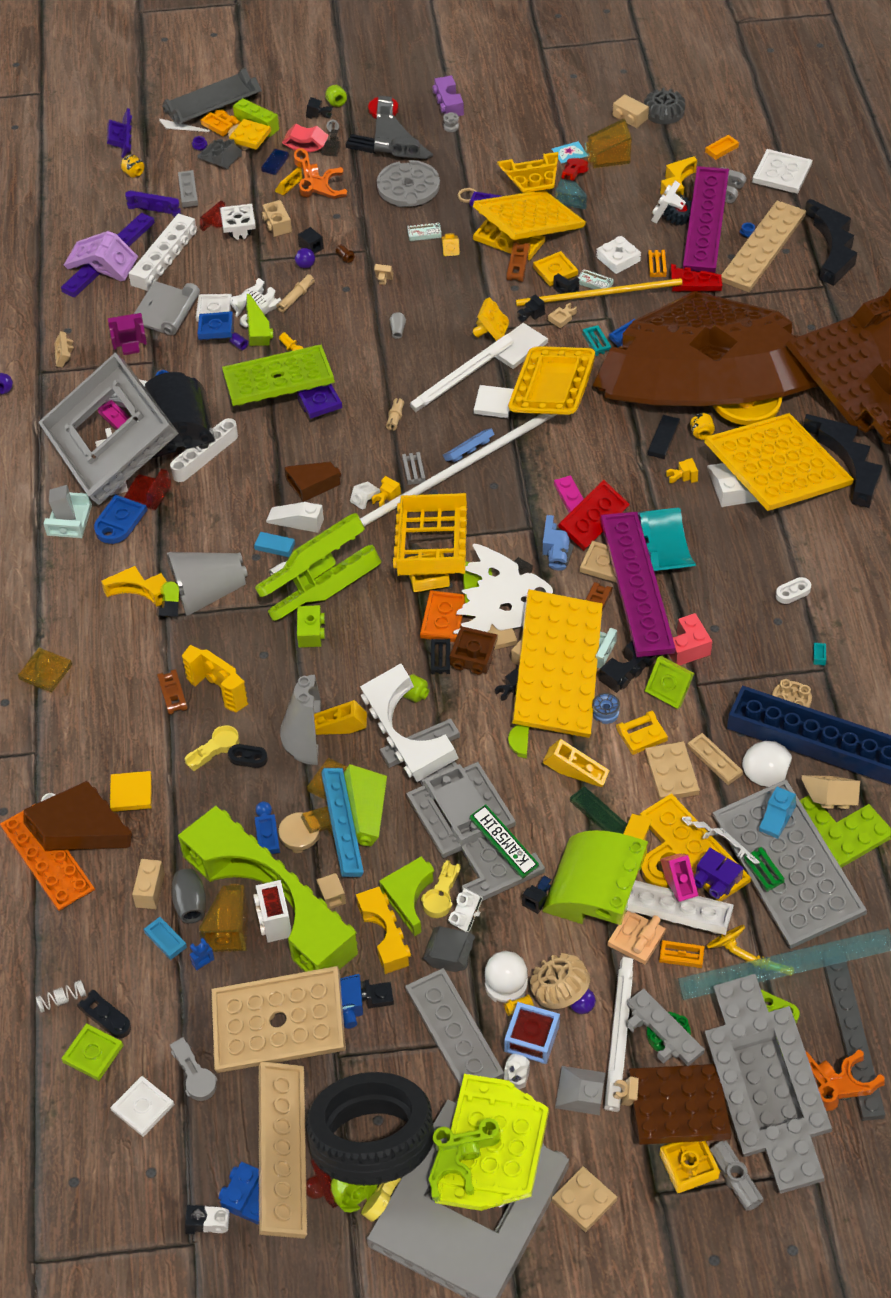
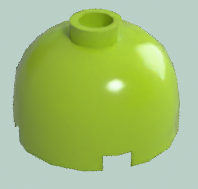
M333 1178L330 1188L335 1203L344 1212H354L361 1208L358 1206L359 1203L365 1199L368 1201L378 1185H353Z

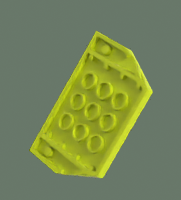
M464 1074L451 1127L453 1135L479 1130V1124L482 1120L492 1118L499 1124L501 1138L494 1146L480 1148V1157L473 1160L460 1161L471 1170L472 1185L474 1187L473 1195L466 1194V1182L462 1176L450 1173L440 1179L438 1191L440 1192L441 1199L435 1203L482 1211L531 1197L549 1108L541 1102L535 1101L529 1094H525L517 1089L508 1080ZM487 1130V1135H491L492 1130Z

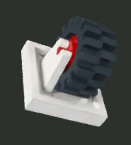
M674 181L672 186L668 185L664 192L666 196L662 195L658 202L660 206L656 205L652 212L654 216L651 221L657 224L662 215L664 217L667 216L666 219L668 221L671 220L670 223L676 222V225H679V223L680 225L686 224L690 219L692 202L687 201V197L684 199L683 195L679 197L675 193L680 186L679 182Z

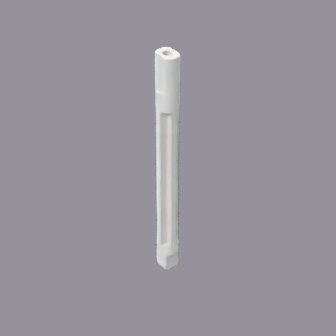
M508 334L504 335L419 395L410 403V407L415 412L419 411L513 344V339Z
M627 957L621 959L620 969L618 970L604 1105L605 1110L613 1112L620 1110L621 1099L614 1098L613 1094L621 1092L622 1089L619 1086H614V1083L617 1080H623L628 1030L627 1021L630 1009L627 1002L631 999L633 959Z

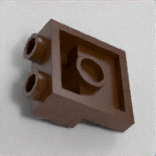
M461 626L450 654V665H453V668L456 670L470 669L477 675L487 673L493 659L492 654L498 640V634Z

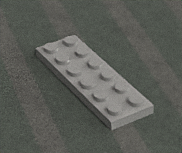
M444 968L405 986L407 994L460 1088L464 1074L495 1079L504 1077V1071Z

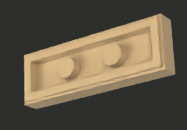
M703 733L687 743V747L727 785L743 775V770Z

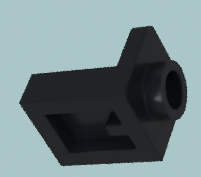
M558 273L554 276L553 289L560 294L578 292L580 279L576 277L569 281Z
M369 979L365 980V988H361L363 1001L368 1003V1009L394 1005L391 982L370 985Z

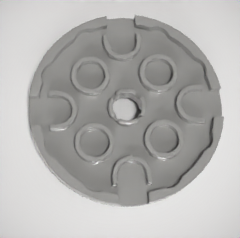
M409 160V163L400 164L399 161L390 164L379 173L377 178L379 195L385 201L398 207L426 204L436 196L440 188L438 172L432 166L414 160Z

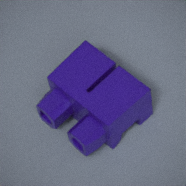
M709 848L697 864L694 876L695 884L698 888H703L706 883L711 885L709 893L711 896L719 899L723 894L728 895L735 883H739L742 879L744 867L728 858L726 859L722 854Z

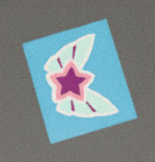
M579 141L552 148L553 152H558V159L561 163L567 162L570 158L588 156Z

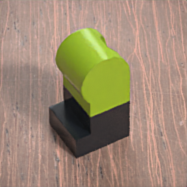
M165 582L160 589L163 595L162 608H157L156 615L178 617L179 587L175 582Z

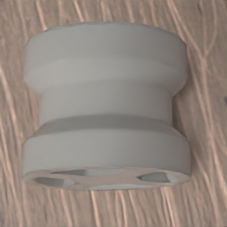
M447 113L443 116L445 131L455 132L459 129V117L456 113Z

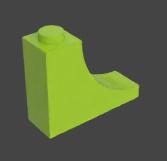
M422 856L379 881L382 894H387L390 905L414 937L421 933V921L415 912L417 899L421 892L434 882V868Z

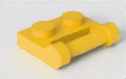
M652 710L646 712V715L626 723L616 724L619 735L632 755L644 751L645 748L654 747L668 741L667 734ZM648 722L650 723V726H647L630 734L627 732V730L633 729Z

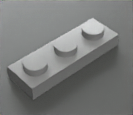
M194 171L178 172L182 207L197 206L198 199Z

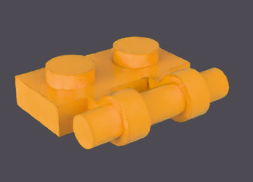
M219 109L215 110V114L210 112L200 120L201 125L221 136H225L234 125L241 123V121L237 120V117L230 116L226 111H220Z

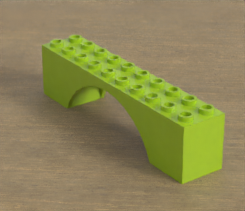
M214 806L178 835L183 857L209 882L234 877L253 879L264 884L281 880L284 897L295 913L294 925L288 938L291 958L304 972L338 966L340 970L358 955L355 929L350 924L346 925L336 911L332 912L327 908V904L323 899L315 897L307 885L303 886L293 872L289 873L285 869L284 864L278 859L275 860L266 847L262 848L253 835H248L244 832L241 824L232 821L230 815L225 810H220L217 806Z

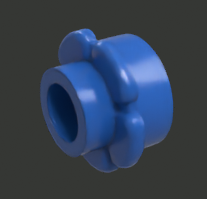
M744 223L740 233L744 237L749 238L755 231V225Z

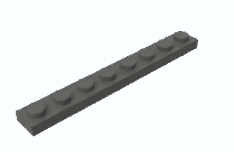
M845 955L823 958V966L846 1058L853 1055L857 1050H862L864 1053V1060L852 1067L851 1074L859 1082H871L876 1076ZM879 1088L871 1095L856 1097L862 1121L885 1118Z

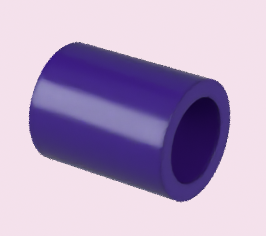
M233 333L229 339L230 343L240 350H244L248 346V340L238 333Z

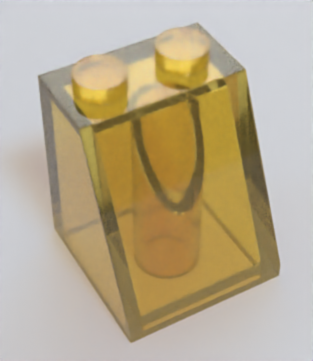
M621 119L588 136L585 150L588 152V160L592 162L593 168L630 164L632 138L625 119Z
M230 884L222 886L199 927L200 937L205 939L213 952L247 951L248 903L244 885Z

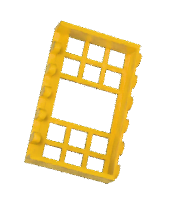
M466 493L402 495L400 503H397V524L393 567L397 569L398 576L465 574ZM438 511V517H424V513ZM442 511H455V516L441 517ZM407 512H421L420 518H407ZM437 521V527H424V522ZM441 521H455V526L441 527ZM407 522H420V528H406ZM454 531V548L405 550L406 532ZM436 553V557L422 558V554ZM440 553H454L453 557H440ZM405 554H418V558H405Z

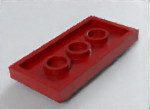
M603 480L557 526L562 531H566L568 537L584 551L603 532L601 515L622 513L630 504Z

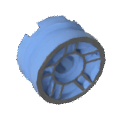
M601 693L595 696L592 705L593 718L596 721H601L602 724L616 721L620 710L619 699L611 693Z

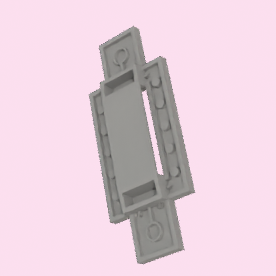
M756 974L713 986L725 1025L707 1030L705 1035L744 1157L764 1151L767 1152L780 1194L825 1181L811 1138L833 1131L790 1006L768 1012Z

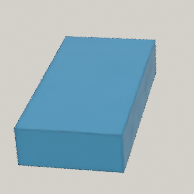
M260 532L254 548L258 551L290 557L295 546V539Z
M161 917L144 928L145 934L170 960L187 948L185 941Z

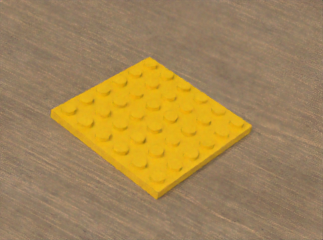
M790 413L707 436L704 442L767 511L850 486L854 481L843 467Z

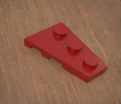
M671 264V280L682 279V285L672 286V291H722V276L720 274L707 271L695 272L691 271V268L685 267V269L677 268V265Z

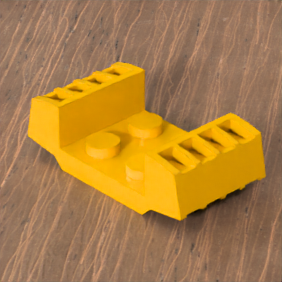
M189 645L182 654L187 680L196 687L206 677L210 683L218 685L222 691L224 706L230 711L236 713L247 706L248 698L246 697L245 681L236 674V669L209 650H201Z

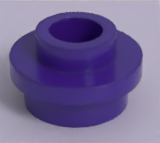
M197 136L193 139L192 147L199 151L207 147V141L204 137Z

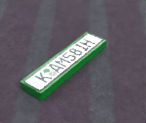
M486 804L470 815V820L522 879L539 867V863Z

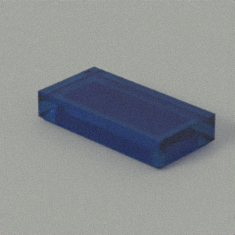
M274 149L262 165V172L276 175L288 159L289 152Z

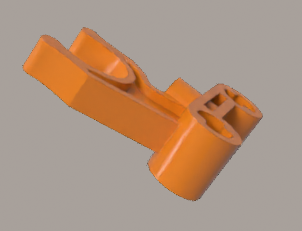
M299 148L294 152L295 165L303 169L304 179L299 183V192L303 197H310L313 192L332 199L347 196L346 189L335 191L328 185L331 177L343 175L342 167L328 169L321 177L318 173L317 164H310L308 152L305 149Z
M857 1050L853 1055L844 1059L840 1074L835 1073L832 1066L826 1060L817 1064L810 1054L805 1051L826 1111L836 1109L839 1099L871 1095L876 1089L885 1084V1078L881 1074L868 1083H862L853 1078L851 1074L852 1067L864 1060L862 1050ZM830 1095L832 1098L826 1099L824 1096Z

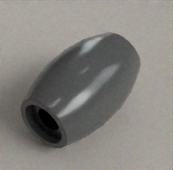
M193 869L177 871L173 876L171 885L174 908L183 922H198L203 919L206 910V894L203 883Z

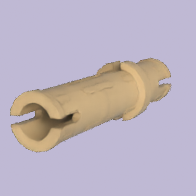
M308 274L301 282H297L295 288L276 305V307H279L278 310L284 313L314 284L315 280H312L314 278Z

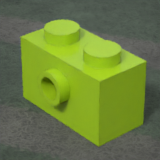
M320 605L298 606L297 640L299 648L321 647V639H325V628H322V624H325V613H321Z

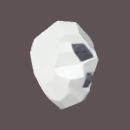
M510 1055L505 1066L504 1080L513 1083L517 1089L526 1087L530 1069L529 1060L522 1055Z

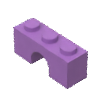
M452 75L435 78V85L432 88L434 95L436 94L437 103H440L441 113H444V115L447 113H456L458 116L464 115L463 100L460 94H456V84Z

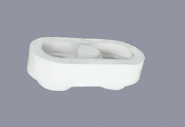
M803 577L789 581L777 588L776 599L780 603L789 604L805 597L810 593L811 582Z

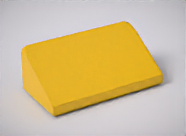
M297 167L283 179L275 189V192L284 196L303 179L302 168Z

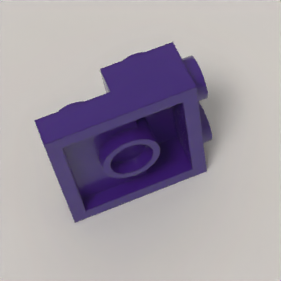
M332 384L314 387L310 390L297 391L298 401L310 419L343 408L342 402Z

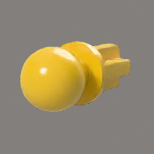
M285 332L279 336V340L287 347V351L303 349L302 346L296 345L297 341H293Z

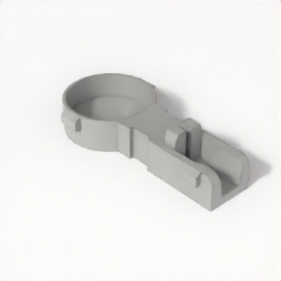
M183 1037L171 1043V1054L177 1059L187 1076L185 1090L187 1096L197 1101L211 1098L217 1087L216 1082L218 1079L215 1074L208 1069L201 1068L197 1064L189 1044L186 1043Z

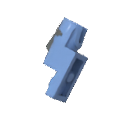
M547 515L543 538V555H548L550 568L560 571L565 570L569 564L574 545L570 543L566 531L557 530L554 516Z

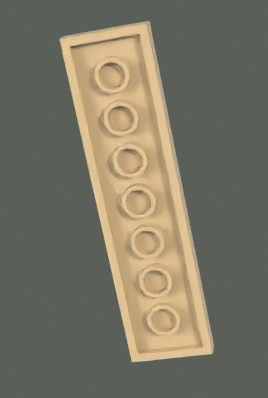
M777 200L722 273V282L750 292L806 216V210Z
M260 1062L259 1235L305 1238L307 1235L304 1066Z

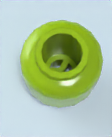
M331 85L325 92L326 100L334 107L343 106L347 100L346 92L339 85Z
M414 674L409 675L414 687L405 693L403 697L418 703L422 699L427 698L429 694L428 683L425 679Z

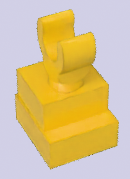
M690 458L679 462V470H667L666 476H671L669 477V483L676 482L680 477L683 482L690 480L691 483L698 482V469L693 459Z
M387 476L381 480V493L372 497V504L379 501V507L385 504V500L391 501L401 494L400 483Z

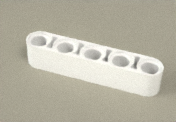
M224 419L213 428L214 442L188 448L171 462L172 476L175 481L183 482L238 438L236 421L234 419Z

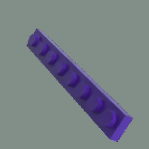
M140 213L118 236L128 246H131L155 223L154 218ZM89 263L85 264L61 286V291L75 298L101 273L97 272Z

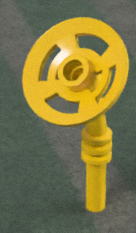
M744 925L727 931L726 935L722 934L707 944L708 948L724 946L726 950L728 949L731 953L753 964L755 968L759 966V969L764 968L765 971L770 969L792 976L794 967L770 961V958H760V955L756 957L736 946V939L745 929Z

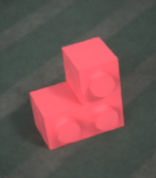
M696 613L679 618L677 624L678 636L673 637L676 648L675 653L669 654L672 661L678 665H683L711 655L712 639Z

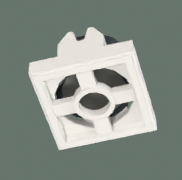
M252 204L220 208L224 233L228 232L230 237L236 240L245 239L251 234L252 229H256Z

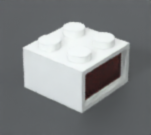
M281 880L256 885L257 894H253L261 934L266 935L267 942L289 938L291 925Z

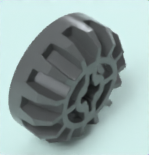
M664 88L661 91L655 89L653 93L650 92L644 99V104L649 106L648 119L654 123L672 124L682 119L685 114V99L678 91L674 92L672 89L665 91Z

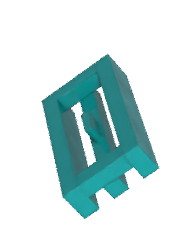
M598 325L583 329L582 334L590 348L595 351V356H598L600 352L605 354V351L608 352L611 345ZM598 337L600 338V340H601V342L603 343L604 347H602L601 343L599 342Z

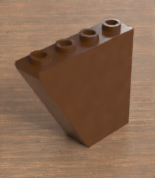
M88 781L24 809L23 823L45 850L128 848L131 845L132 832L130 828L121 822L119 815L110 809L108 802L100 797L97 789L92 787Z

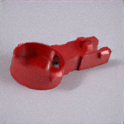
M580 158L568 159L561 178L563 180L565 177L567 180L570 179V181L575 180L577 174L585 173L589 170L588 162Z

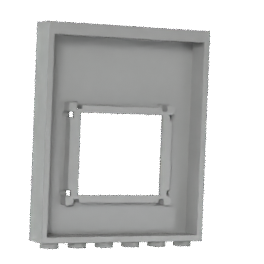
M116 352L38 422L88 497L98 505L179 434L128 364ZM116 393L132 416L91 452L76 431V428Z
M446 1101L433 1124L434 1131L440 1127H447L451 1130L458 1101ZM446 1138L441 1139L442 1143L448 1142ZM433 1141L432 1148L423 1162L409 1174L402 1177L387 1207L380 1215L367 1238L368 1247L464 1298H500L569 1168V1159L562 1152H554L546 1148L542 1143L532 1196L511 1202L496 1230L492 1231L432 1200L429 1176L438 1153Z

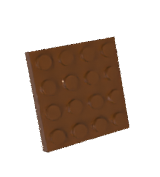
M715 1064L629 1069V1077L639 1078L637 1101L633 1102L639 1145L731 1140V1129L723 1088Z

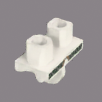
M464 888L463 892L458 894L456 909L450 914L448 919L450 923L465 932H469L475 916H480L481 912L478 909L483 896Z

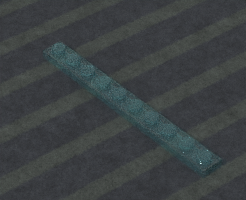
M889 928L680 977L678 982L682 999L687 1000L715 993L713 986L752 974H756L758 982L891 951V935Z

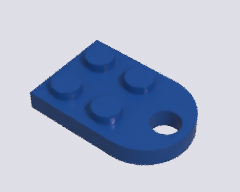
M115 494L95 521L94 530L97 538L104 543L110 544L125 540L147 512V506ZM106 532H112L110 535H104Z

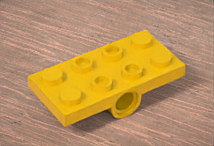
M486 219L473 234V240L510 254L514 241L519 242V244L530 243L531 248L528 255V260L530 261L544 244L545 236L513 240L505 232L499 230V227Z

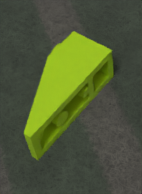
M247 294L246 310L249 346L270 345V339H273V328L270 329L269 321L252 296Z

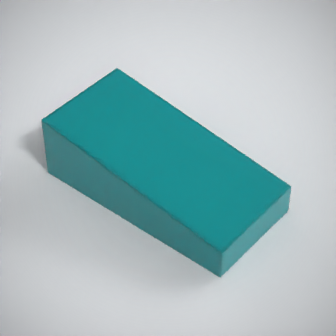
M814 643L813 665H826L825 643Z

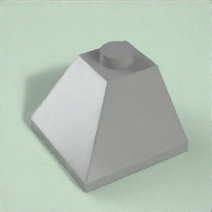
M562 1066L555 1108L600 1115L606 1073Z

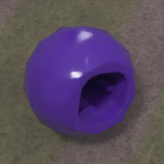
M301 248L295 256V262L300 268H310L315 262V255L312 250Z
M0 373V394L3 395L11 391L13 381L8 374Z
M588 988L578 1001L570 1005V1008L575 1013L581 1015L588 1014L593 1010L596 1003L594 993Z

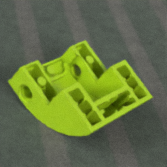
M598 830L585 831L573 835L568 840L542 911L583 924L585 916L589 915L622 925L630 893L647 853L648 841L621 833Z

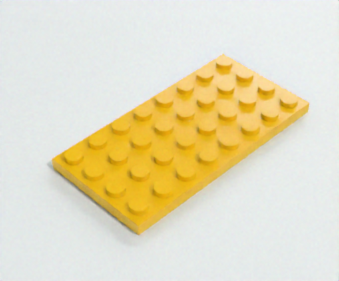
M528 589L512 724L586 738L590 737L602 603Z

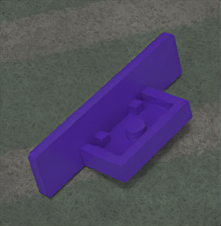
M129 108L126 109L122 123L109 119L107 124V144L122 148V158L126 156V153L129 154L131 144L129 143L131 141L130 132L132 125L130 123L132 115H130Z

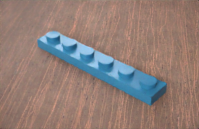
M323 768L321 773L341 876L361 877L364 871L343 768Z

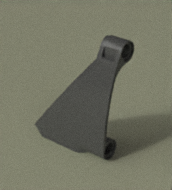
M378 95L374 151L392 153L394 156L422 159L432 157L433 153L423 147L417 139H414L392 114V97Z

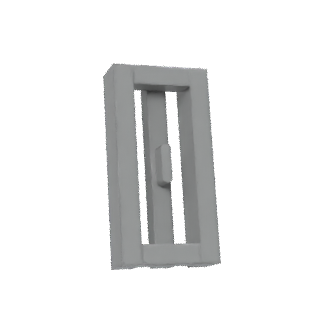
M416 452V455L409 453V456L402 454L407 484L412 485L424 482L425 474L420 452ZM414 460H417L421 478H418ZM407 461L411 462L414 479L410 477Z

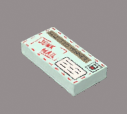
M439 223L407 226L409 241L441 238Z
M585 269L578 276L580 285L594 290L610 288L614 279Z

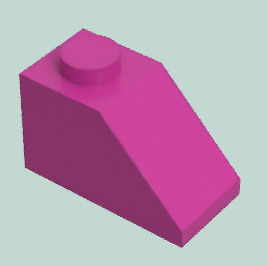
M679 853L660 859L665 880L678 902L699 896L688 855Z

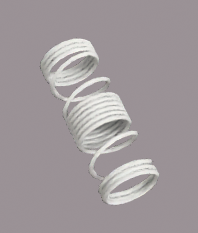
M78 980L75 982L76 997L68 985H66V995L62 987L53 990L56 1001L51 993L48 992L49 1008L43 998L37 996L36 1000L41 1013L45 1012L43 1003L50 1010L49 995L57 1006L68 1003L67 987L75 999L78 998L77 988L81 997L86 996L82 981Z

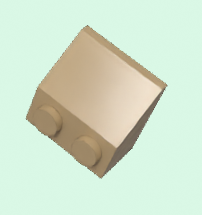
M802 775V781L812 801L820 803L822 808L833 809L834 805H837V808L849 809L850 805H858L859 780L837 776Z

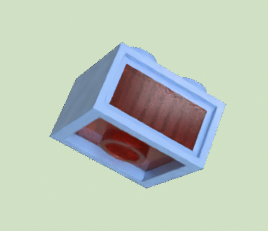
M517 1002L504 1039V1052L522 1055L527 1059L547 1064L559 1029L560 1014Z

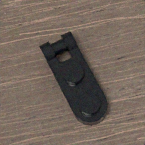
M94 989L88 993V997L85 1000H81L77 1004V1007L113 1037L121 1039L131 1032L129 1019L102 998ZM95 1002L97 1006L92 1009L90 1006Z

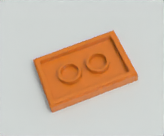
M430 590L420 638L450 639V642H455L458 634L453 632L460 629L463 615H458L457 611L465 604L464 594Z

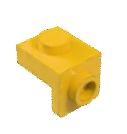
M448 233L441 237L444 256L460 254L459 238L457 235Z

